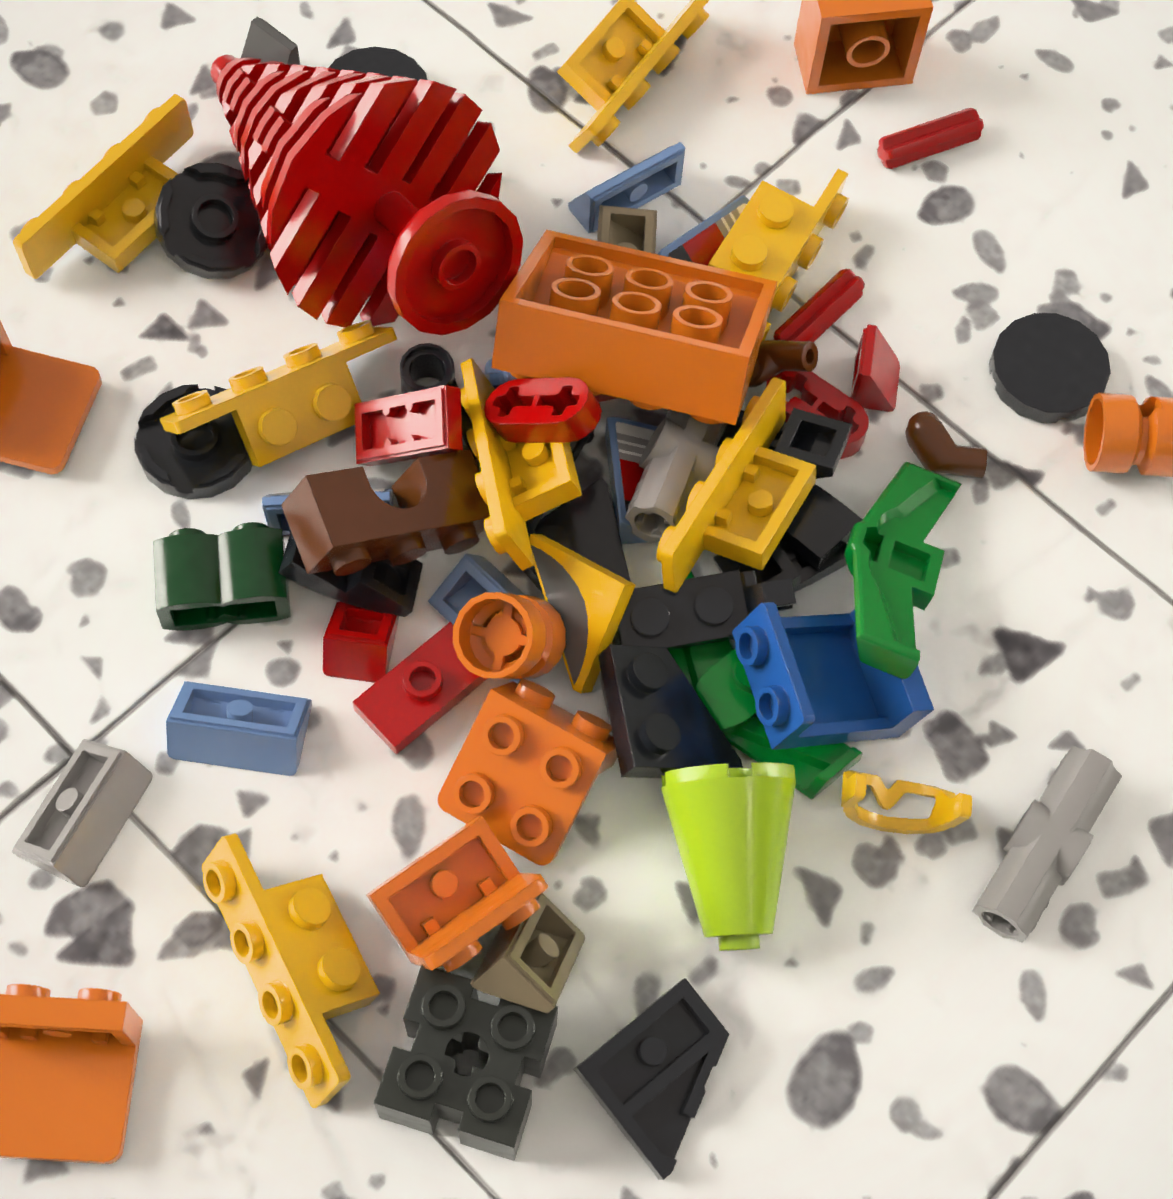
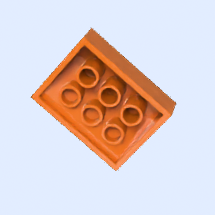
M546 229L499 300L491 368L510 372L516 379L578 378L587 384L594 396L604 394L630 400L636 407L646 410L664 408L689 414L693 419L705 424L728 423L736 425L746 398L778 281Z

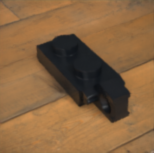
M739 570L685 579L677 593L664 589L663 584L635 588L618 627L621 645L666 647L670 651L734 639L732 631L760 603L774 602L778 611L793 608V604H796L792 579L786 578L757 584L755 570L739 573Z

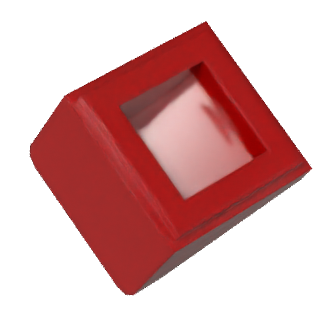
M867 324V328L863 329L855 356L850 397L863 408L892 412L896 408L900 363L878 327Z
M340 601L337 602L323 636V673L330 677L376 683L388 673L399 616L359 608Z

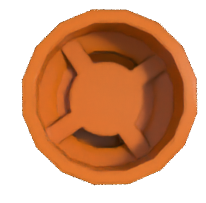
M1095 394L1088 408L1084 428L1083 449L1086 468L1090 472L1124 474L1129 471L1132 465H1137L1141 475L1173 477V398L1150 396L1139 405L1133 395Z
M485 592L470 599L459 611L453 626V645L460 662L469 672L482 678L535 679L549 673L560 661L566 646V628L559 612L545 600L536 596Z

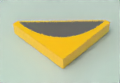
M530 534L529 540L534 566L544 599L559 612L566 628V646L562 656L572 689L580 694L592 692L601 671L598 655L612 644L636 584L542 534Z

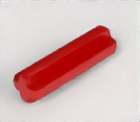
M967 108L883 136L879 139V146L877 148L878 158L881 159L886 169H893L967 144L981 137V131L984 128L983 120L979 117L976 109Z
M851 269L840 270L774 331L773 340L815 342L862 297V290L865 288L863 279L856 276Z

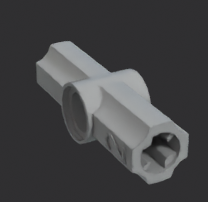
M668 410L666 417L658 425L647 443L639 461V467L644 469L635 488V493L625 515V518L632 526V533L649 543L660 541L667 527L670 525L677 526L686 512V505L692 488L698 481L705 482L714 468L716 455L719 447L714 445L723 423L705 424L693 419L689 414Z
M1072 746L1068 753L1065 754L1049 779L1048 786L1039 801L1036 799L1032 801L1006 842L1003 850L1007 854L972 910L982 920L984 926L1003 938H1012L1021 943L1035 929L1043 911L1048 907L1049 900L1058 885L1063 886L1087 851L1094 837L1089 832L1122 778V775L1113 766L1112 760L1093 749L1086 750Z

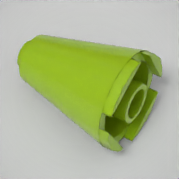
M751 762V768H729V763L686 767L665 772V775H661V791L704 938H718L719 951L760 949L759 935L773 934L796 785L794 765Z

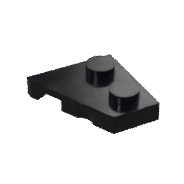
M610 644L598 655L621 777L661 778V775H665V772L670 770L711 764L729 763V768H743L740 757L666 647Z

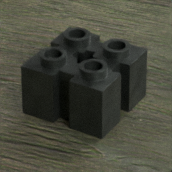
M421 964L403 1016L407 1036L415 1040L411 1051L394 1046L392 1048L374 1100V1106L379 1118L434 1135L439 1118L459 1124L458 1135L460 1144L515 1161L532 1107V1090L521 1087L520 1083L524 1073L541 1078L557 1026L558 1006H555L547 1014L501 998L498 1006L478 1000L477 989L470 985L472 979L450 972L447 973L437 968L429 970ZM464 1050H475L479 1052L480 1060L486 1063L483 1069L473 1066L471 1075L463 1076L457 1074L456 1061L453 1057L458 1053L463 1054Z

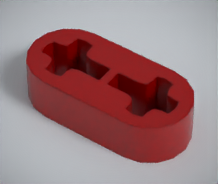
M784 371L775 376V378L786 381L787 394L793 389L802 393L801 398L794 396L789 401H786V423L793 408L853 424L851 435L840 459L851 457L860 450L869 428V417L865 409L857 401L812 371ZM771 379L766 382L765 388L767 387Z
M565 377L509 380L499 385L486 400L484 412L488 421L505 441L512 443H568L578 441L591 433L601 419L602 409L600 403L584 381L578 378Z

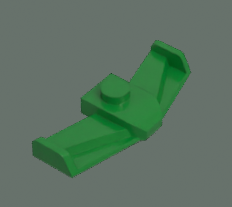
M910 462L903 463L863 520L855 523L850 532L844 553L846 564L851 575L854 577L856 640L859 659L868 666L902 679L909 678L920 661V650L916 649L913 606L925 611L932 600L945 552L942 549L924 543V540L962 485V483Z
M690 571L686 579L695 578L692 571ZM729 640L669 651L730 744L756 762L794 765L795 789L811 800L842 776L843 772L848 771L860 761L863 753L845 743L772 750L764 726L758 719L755 699L744 666L739 661L736 649H733Z

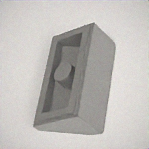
M83 739L11 852L17 857L73 885L85 887L151 783L153 777L151 771L125 750Z

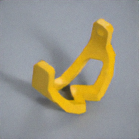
M848 770L843 772L841 807H843L847 818L864 827L901 834H928L944 831L951 827L954 828L970 819L972 814V796L963 793L955 795L953 792L936 786L904 780H896L887 789L880 776ZM867 785L870 787L879 806L884 810L891 809L905 793L936 799L931 815L927 819L886 817L858 806V802L865 798Z

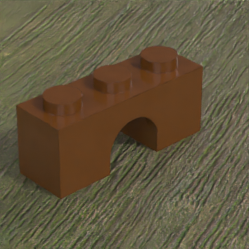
M471 450L417 458L391 486L399 508L385 503L375 494L363 466L305 475L281 504L307 574L333 570L336 576L356 573L369 566L372 562L389 559L392 565L405 564L418 559L427 551L443 549L447 555L463 552L472 548L480 541L478 535L485 529L484 519L490 517L489 508L481 497L475 482V474L479 472Z

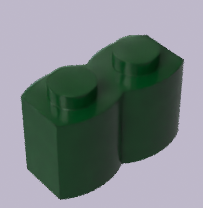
M248 522L236 526L232 531L219 535L206 534L204 531L195 528H183L173 531L167 537L154 540L155 603L162 629L175 631L199 630L226 623L255 624L279 621L291 617L288 578L279 574L286 549L282 529L270 528L266 524L259 522Z

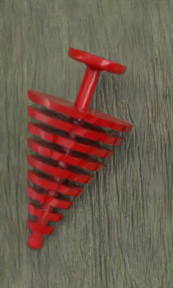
M229 54L215 59L210 69L211 78L216 83V93L219 102L223 107L225 118L231 126L229 133L233 145L236 147L237 152H240L238 159L245 181H247L248 177L250 178L248 184L250 196L255 210L257 209L260 225L270 250L271 260L287 295L292 287L296 286L292 295L298 308L316 320L321 314L325 324L344 328L352 325L361 309L362 311L359 314L361 320H370L373 327L395 322L400 315L418 331L442 336L468 329L495 309L521 266L523 236L517 217L499 201L502 173H487L499 154L500 148L491 123L477 121L475 124L483 110L464 93L455 92L456 88L432 80L420 79L417 81V79L393 75V77L370 72L366 74L345 69L338 70L326 67L284 64V62L279 61L260 62L262 59L236 58Z

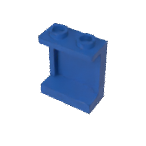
M774 602L760 603L732 631L737 657L744 666L755 699L756 713L764 726L772 750L898 738L934 710L918 666L909 678L902 679L860 661L856 640L855 609L851 613L780 617Z

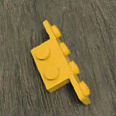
M618 0L557 71L597 111L568 145L570 149L578 153L590 141L599 147L621 123L614 114L622 105L629 111L651 87L644 78L652 69L659 75L681 51L674 43L682 34L688 40L710 16L704 9L709 0H691L666 30L635 0Z
M174 94L160 107L151 110L134 131L120 143L111 146L103 159L79 180L70 183L63 194L43 213L29 220L23 226L20 233L14 238L13 245L25 273L34 279L39 278L70 248L78 244L119 274L157 238L154 222L155 207L164 184L171 177L173 179L178 174L163 163L194 134L185 99L178 94Z
M838 168L814 207L762 180L708 266L778 281L770 312L773 308L782 312L798 284V281L792 278L799 266L805 270L811 267L824 241L823 238L818 236L824 225L834 229L848 204L849 198L841 194L848 173ZM769 322L766 324L762 340L766 339L772 324Z
M370 320L362 321L338 331L339 341L327 347L319 349L317 343H312L283 355L286 364L265 373L263 366H259L230 377L228 381L231 388L211 397L207 390L184 396L172 403L175 412L160 418L164 431L182 434L231 412L252 465L262 467L355 425L354 404L362 401L346 362L396 341L397 336L394 328L373 327Z
M470 358L461 363L465 385L461 388V403L472 421L473 428L467 430L466 434L469 445L480 462L481 472L475 474V482L481 497L489 508L490 517L484 519V528L495 551L500 555L507 552L523 571L535 565L526 521L582 496L569 442L512 443L500 437L486 418L484 412L486 400L495 388L473 358Z
M773 377L760 397L755 395L750 399L738 432L734 438L727 437L722 442L716 455L714 469L705 482L698 481L692 488L687 501L686 512L676 527L670 525L664 531L656 554L657 561L662 565L664 589L677 593L704 550L762 571L816 483V465L768 449L786 419V381Z
M234 833L222 836L202 864L205 891L208 897L218 904L230 930L233 952L237 959L246 965L259 993L258 1000L262 1015L270 1025L274 1026L288 1056L287 1064L292 1080L304 1091L310 1106L317 1108L327 1104L351 1078L350 1071L325 1020L369 1006L380 992L322 874L264 890L238 835Z

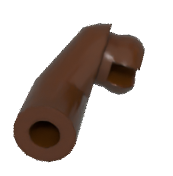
M762 340L748 388L758 387L784 371H813L818 362L816 344L811 341Z
M918 412L909 419L905 430V438L909 447L925 469L937 474L974 478L984 477L987 466L986 448L956 445L942 422L931 412Z

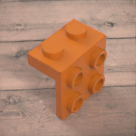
M1 320L0 462L47 474H57L64 469L102 385L99 371L93 366L12 346Z
M520 679L518 684L512 681L490 689L438 794V804L443 811L465 824L482 816L500 844L531 862L544 866L556 858L597 776L611 768L618 757L614 737L610 735L612 731L610 724L582 710H578L573 715L553 704L556 696L550 690L533 681Z
M481 816L466 824L367 893L366 896L411 963L418 966L422 964L424 968L429 970L443 966L448 973L467 963L483 949L478 939L500 924L505 930H509L532 916L541 907L536 897L549 886L541 874L520 873Z
M30 984L8 985L6 994H0V1158L94 1164L115 1163L120 1159L124 1150L143 1025L142 1018L127 1001H121V993L112 990L83 988L78 991L77 998L50 997L51 990L45 987Z

